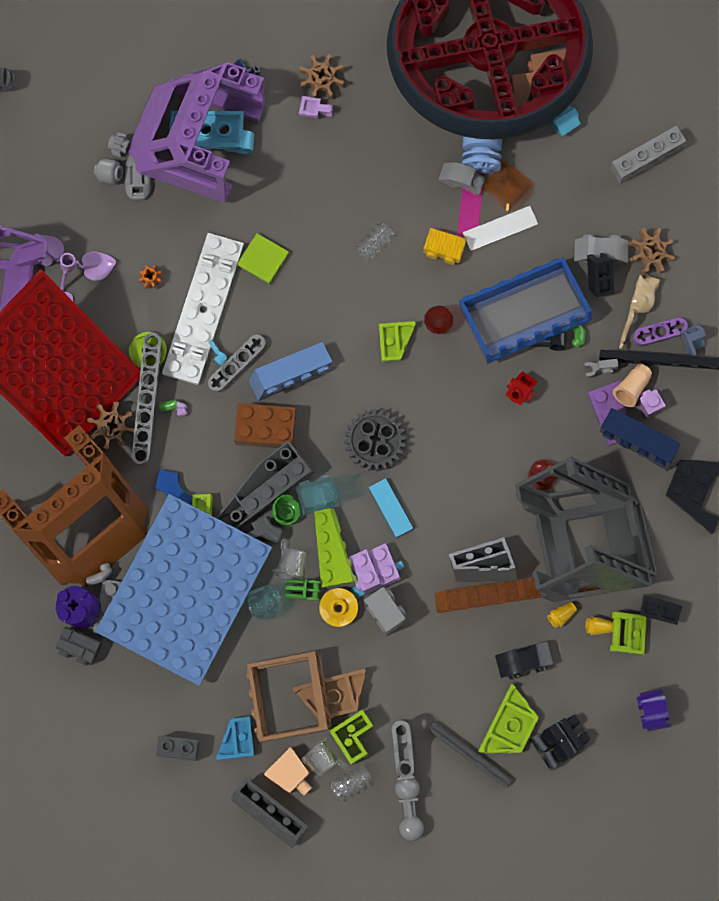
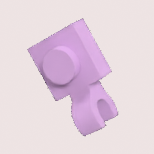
M302 96L299 116L318 119V115L322 114L332 117L333 109L331 105L321 104V99Z

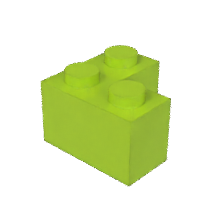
M363 709L330 730V734L351 766L368 755L358 740V737L373 728Z

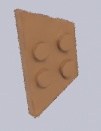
M365 668L324 679L330 719L358 711L366 676ZM312 682L293 687V691L318 719Z

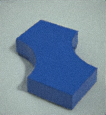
M159 470L155 488L163 492L167 497L170 494L191 505L192 496L181 489L179 474Z

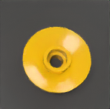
M335 588L323 595L319 610L321 617L326 623L334 627H343L355 619L358 612V603L350 591L343 588ZM337 605H341L343 609L342 611L337 612L335 610V607Z

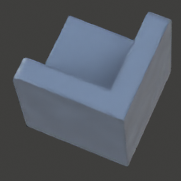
M699 325L680 332L686 350L690 355H697L695 350L705 346L703 336H706L704 328Z

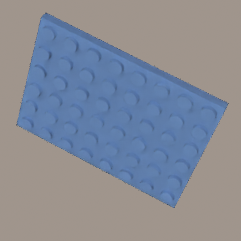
M169 494L95 632L200 686L272 547Z

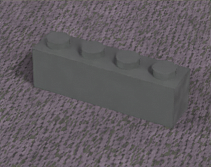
M245 778L233 793L231 801L292 849L305 834L308 828L305 823L249 779Z

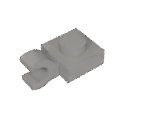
M617 359L603 360L597 363L586 362L584 367H590L592 372L586 373L585 377L591 378L596 372H602L604 375L614 373L618 368Z

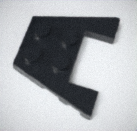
M680 460L665 496L681 510L689 514L694 521L703 526L708 533L713 534L719 517L701 510L714 476H719V462Z

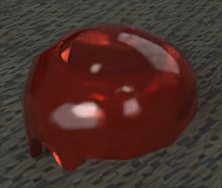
M434 306L426 312L424 324L427 330L433 334H443L452 327L454 317L451 310L445 306Z
M546 459L537 460L530 467L527 477L530 478L554 464ZM550 475L531 486L541 491L548 490L556 482L557 477Z

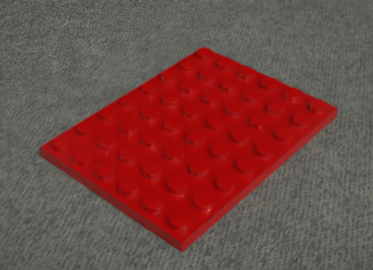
M40 269L0 311V394L66 457L73 448L64 437L78 426L88 434L96 424L87 422V418L97 420L100 417V411L96 406L101 404L103 410L109 412L113 408V402H118L140 379L141 370Z

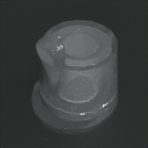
M282 539V553L277 569H273L272 574L283 579L304 580L307 553L288 548L289 540Z
M326 737L300 759L319 778L336 763L342 769L347 767L346 763L336 757L325 744Z

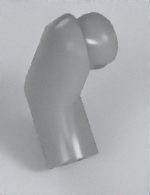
M109 563L100 566L102 572L86 578L88 586L101 583L112 574L113 570Z

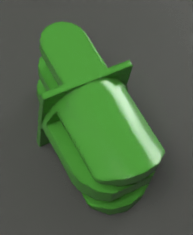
M285 579L287 584L304 586H285V591L303 593V595L286 593L283 598L320 601L318 593L321 591L319 590L321 581ZM307 584H313V589H308ZM307 592H313L312 597H306Z

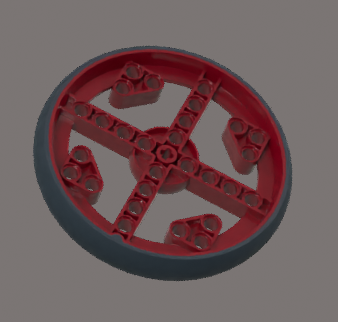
M400 0L392 15L387 34V58L395 84L409 105L422 117L453 134L475 139L493 140L516 137L541 128L559 116L574 101L581 91L591 67L593 56L592 31L588 16L580 0H507L533 15H539L543 12L545 1L558 17L557 20L511 28L507 23L494 19L488 0H468L474 23L466 30L463 38L414 47L416 28L418 27L419 33L423 36L432 35L449 12V0ZM566 43L564 62L559 55L551 54L546 57L532 77L531 94L536 98L516 107L506 67L512 62L516 53ZM468 62L475 69L487 72L497 111L474 110L473 91L449 77L440 76L436 78L434 90L424 79L420 71Z

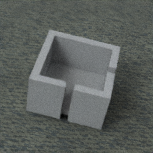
M382 587L364 599V605L372 617L378 620L376 623L385 636H388L405 624L406 612L401 605L396 606L394 603L395 597L392 592Z

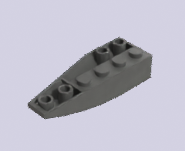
M288 440L256 465L215 518L236 529H240L271 507L278 497L287 495L314 474L315 471Z

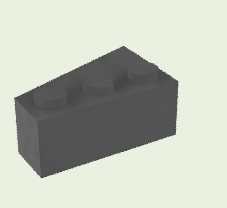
M505 538L449 554L456 582L518 581L516 568Z

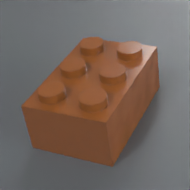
M238 403L235 444L279 448L289 440L293 445L296 419L295 407Z

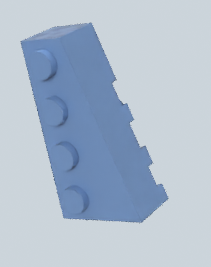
M323 342L255 369L248 382L257 400L260 401L300 381H306L317 373L323 374L327 372L332 364V360Z

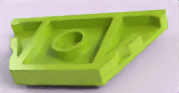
M510 685L478 750L479 753H522L539 717L518 692L515 685Z

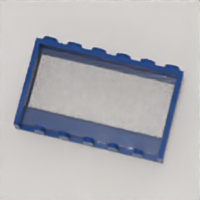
M564 257L553 259L548 264L536 266L531 271L517 274L512 279L500 281L495 286L484 288L476 294L467 295L459 300L460 310L487 364L592 320V311Z

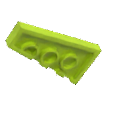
M328 508L314 511L321 587L328 588L358 582L356 575H353L351 569L353 567L351 560L348 559L345 551L347 547L340 535L341 528L335 509Z

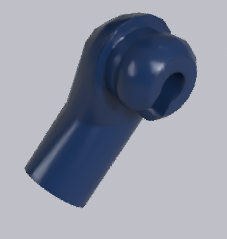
M242 59L234 63V65L246 68L248 73L259 76L261 72L257 66L252 68L246 67Z

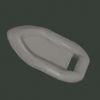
M129 155L125 165V190L127 196L131 200H145L151 191V178L137 173L133 156ZM133 189H143V192L133 193Z

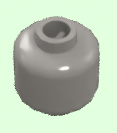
M102 159L95 165L94 175L101 183L116 184L123 177V167L116 160Z

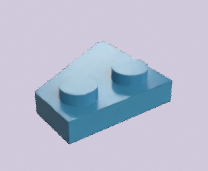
M250 716L230 719L216 760L254 756Z

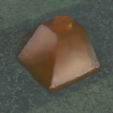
M505 160L501 164V169L493 172L483 183L482 190L509 211L533 186V183Z

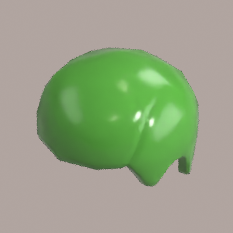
M281 495L272 505L273 518L281 525H292L301 514L300 504L292 495Z

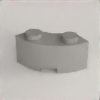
M583 235V238L575 239L574 261L587 264V255L593 254L596 258H600V253H604L609 258H612L613 265L628 263L629 241L621 239L619 235H611L609 238Z

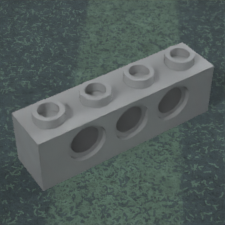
M675 126L613 161L610 170L619 184L683 149L686 140L678 127Z

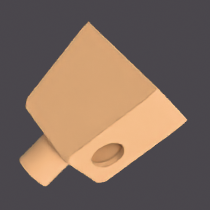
M291 747L264 773L267 778L290 794L297 789L305 796L312 789L305 781L309 772Z

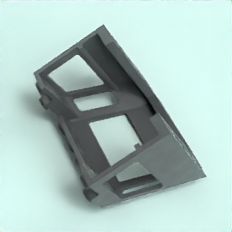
M571 456L515 485L516 497L522 504L523 509L536 515V526L540 534V545L543 549L544 563L548 575L538 571L533 572L535 587L540 591L542 598L558 602L652 585L651 577L657 575V569L642 505L639 500L632 497L627 482ZM553 475L579 487V489L548 494L530 485ZM590 493L596 505L561 510L555 499ZM603 515L611 553L589 545L585 547L587 563L579 567L576 566L567 522ZM597 586L599 588H602L599 590L577 593V591L580 588Z

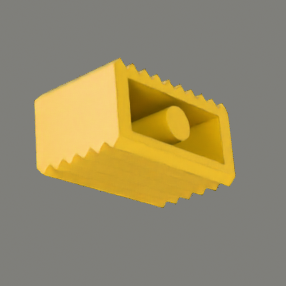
M430 228L423 253L431 259H437V257L444 259V262L450 265L459 264L466 245V239Z

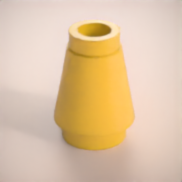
M569 602L551 610L547 618L553 627H562L577 612V609L572 602Z
M591 616V618L586 619L585 631L591 634V636L613 633V621Z

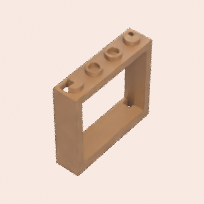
M314 651L247 664L246 678L250 681L249 697L250 700H253L252 716L254 720L256 719L257 727H255V733L259 742H270L332 730L318 652ZM309 661L319 726L269 735L258 670Z

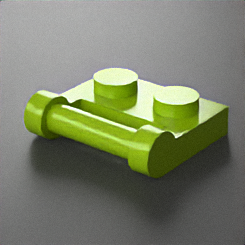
M612 612L613 636L610 652L644 655L646 617L637 614ZM621 619L625 620L624 646H620Z

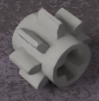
M117 132V136L111 135L108 149H111L112 155L121 157V153L127 154L130 140H126V134Z

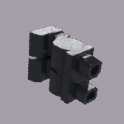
M575 715L567 719L564 717L545 729L542 734H537L530 739L539 755L546 751L548 747L557 744L552 751L549 750L541 756L550 771L555 769L559 763L565 762L582 750L584 745L591 739L586 731L579 735L575 734L573 729L580 725Z

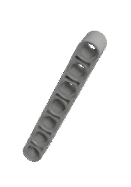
M156 333L147 334L143 343L132 459L138 465L147 464L151 454L162 348L161 338ZM150 338L158 339V344L155 347L148 345ZM150 356L156 358V363L153 366L146 364V359ZM147 375L154 377V382L151 385L144 383V378ZM145 394L152 396V401L149 404L142 402V397ZM143 413L150 415V420L147 423L140 421V416ZM141 432H146L148 434L147 441L140 442L138 435ZM139 451H144L146 453L145 460L138 461L136 454Z

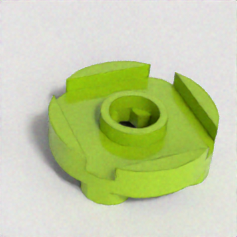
M152 332L138 334L129 347V356L139 369H141L144 338ZM154 337L148 340L150 347H155L158 344V339ZM161 338L160 366L165 363L167 356V346L163 338ZM153 356L146 359L148 366H153L156 363V358Z

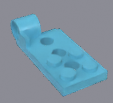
M171 111L169 132L178 111ZM208 111L194 146L203 149H224L226 152L251 154L253 153L254 133L243 130L244 111ZM205 126L211 127V131L208 134L202 133V129ZM228 126L229 132L221 134L220 130L222 127Z

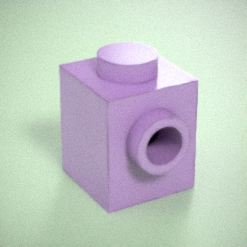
M649 389L641 393V397L637 402L646 419L663 411L666 406L657 389L652 392Z

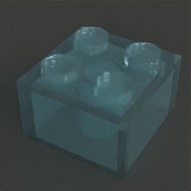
M323 476L318 478V481L312 483L304 481L296 487L303 515L340 506L333 477Z

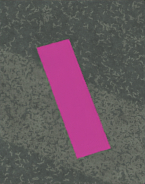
M483 186L480 195H474L462 188L457 236L465 238L463 232L479 226Z

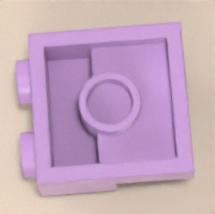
M386 543L369 551L365 549L349 557L353 566L351 567L352 572L358 578V582H355L358 590H362L366 595L401 579Z

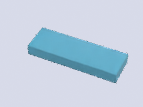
M386 478L370 486L369 490L395 537L398 538L413 530Z

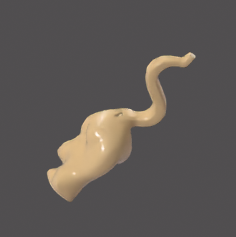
M645 274V278L639 275L619 349L623 347L634 314L647 313L652 309L655 302V291L658 289L660 279L651 277L648 274Z

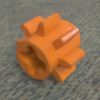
M145 265L146 269L139 271L140 275L143 276L139 279V282H145L144 287L146 289L148 286H152L155 289V285L161 283V280L158 278L162 275L161 271L156 272L155 265L152 268H148ZM149 274L152 275V278H153L152 280H149V278H148V275H149Z

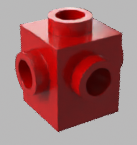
M522 371L515 379L512 378L507 385L509 390L505 396L521 406L525 401L529 402L535 394L532 390L538 381Z

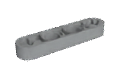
M260 335L250 337L209 378V389L214 393L222 392L264 351L266 346L265 339ZM255 340L256 342H258L260 340L261 347L259 348L256 346L252 350L254 353L252 355L250 350H248L246 347H249V349H251L254 346L253 341ZM245 352L249 355V359L246 362H241L238 359L239 354ZM227 366L235 367L236 371L233 375L225 373ZM222 373L224 378L220 381L221 386L213 388V381H219L221 379L219 374Z

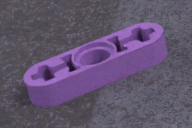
M674 318L642 327L635 331L633 340L636 345L642 347L681 336V331L673 329L671 331L672 334H669V327L667 325L673 328L676 326V323H679V325H683L681 331H684L688 328V324L683 318ZM658 327L664 328L666 335L663 337L657 336L655 329ZM649 330H652L651 335L653 339H651V336L646 337L645 341L637 338L640 333L648 335L650 333Z

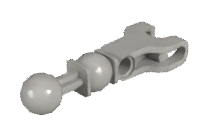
M399 720L392 725L395 765L399 775L397 777L398 781L395 784V793L399 798V803L403 802L404 819L399 825V832L405 840L416 841L424 833L423 822L416 817L415 801H418L417 796L420 786L415 779V775H412L414 772L410 726L407 722ZM399 725L405 727L406 732L404 735L396 733V728ZM404 763L409 764L411 767L410 773L406 775L401 774L399 770L400 766Z

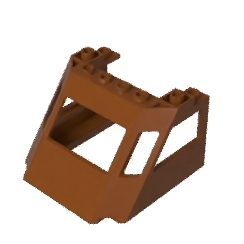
M78 426L64 438L73 448V452L85 464L86 468L28 516L8 493L2 489L0 491V516L60 585L79 583L81 586L88 587L86 578L102 572L100 569L102 564L109 563L111 567L147 536L145 520L149 514V509L100 448ZM104 496H108L121 512V516L73 557L69 558L54 539Z

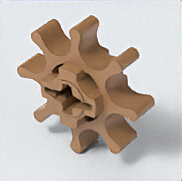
M330 54L327 55V59L323 63L317 62L315 55H311L313 67L309 69L303 66L300 67V73L306 74L309 77L306 81L300 82V87L304 89L307 86H312L315 89L312 93L313 98H317L318 92L326 91L329 99H332L331 86L338 85L341 88L344 86L343 80L335 78L337 73L343 72V65L335 68L329 65L331 61Z
M642 228L638 231L641 236V242L633 239L628 243L629 246H634L637 249V255L629 260L633 262L636 259H640L643 262L642 273L649 271V265L655 266L656 272L661 273L664 271L661 260L665 259L667 262L674 260V256L668 255L665 251V247L671 245L673 240L670 239L667 242H662L659 238L661 228L654 230L653 237H650L646 229Z
M113 402V408L110 412L104 411L101 404L97 405L96 408L100 411V417L97 420L87 418V422H93L97 426V431L89 437L95 439L98 435L103 436L105 439L104 449L109 448V441L113 438L117 439L120 446H124L125 442L121 439V434L124 431L134 432V428H128L124 423L127 417L132 416V412H126L123 416L117 413L118 402ZM112 421V424H114L115 427L110 429V427L107 426V423H110Z

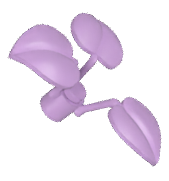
M37 233L34 235L48 240V253L43 263L40 264L50 266L54 261L60 262V268L63 271L62 291H64L66 274L72 272L75 266L84 269V275L89 280L101 281L110 274L116 264V260L107 254L89 252L83 255V265H81L78 260L75 261L73 254L64 253L63 243L58 238ZM64 292L73 301L72 294Z

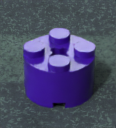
M80 586L68 587L57 595L56 613L59 620L79 629L88 628L94 624L93 622L100 615L101 603L98 597Z
M663 688L642 692L637 697L639 710L643 709L644 716H641L642 726L648 732L671 727L670 723H666V720H669V713L665 696L660 695L664 693Z

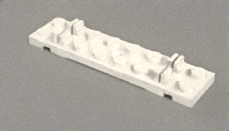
M211 233L207 234L162 375L199 386L211 349L208 342L214 339L244 243ZM202 306L207 307V311L201 312L200 308Z

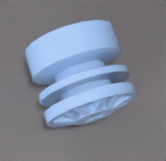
M463 136L462 148L466 152L462 154V164L475 168L476 173H493L501 169V155L498 152L502 150V139H475Z

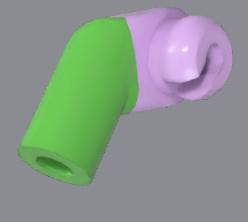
M176 400L159 403L161 412L177 410L178 416L187 415L186 409L188 408L184 403Z

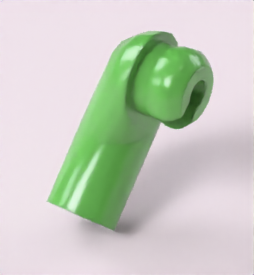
M581 325L572 328L575 332V339L572 340V344L576 348L584 345L586 341V331Z

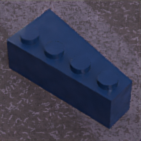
M613 408L610 409L600 428V432L603 433L602 436L606 439L615 440L622 447L632 450L666 471L671 466L681 444Z

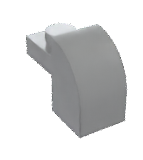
M450 162L444 163L438 180L451 188L461 187L474 195H480L485 177L476 173V169L473 167Z

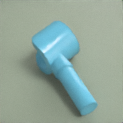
M210 340L208 343L217 354L214 361L221 366L226 362L227 357L224 353L220 352L213 340Z

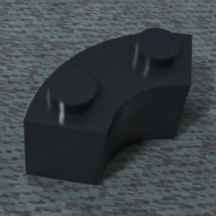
M548 642L533 644L527 648L514 649L495 655L500 677H509V680L520 678V674L536 670V673L548 670V666L554 665Z

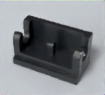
M600 253V258H596L593 254L587 255L589 290L596 297L613 294L612 258H609L604 253Z
M643 595L639 615L677 625L682 605Z

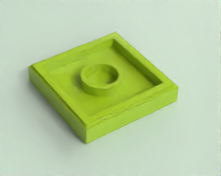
M256 233L237 266L270 284L289 252Z

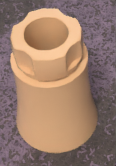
M638 364L632 369L628 376L613 389L615 399L624 406L634 407L640 394L649 383L652 374L650 368L643 364Z

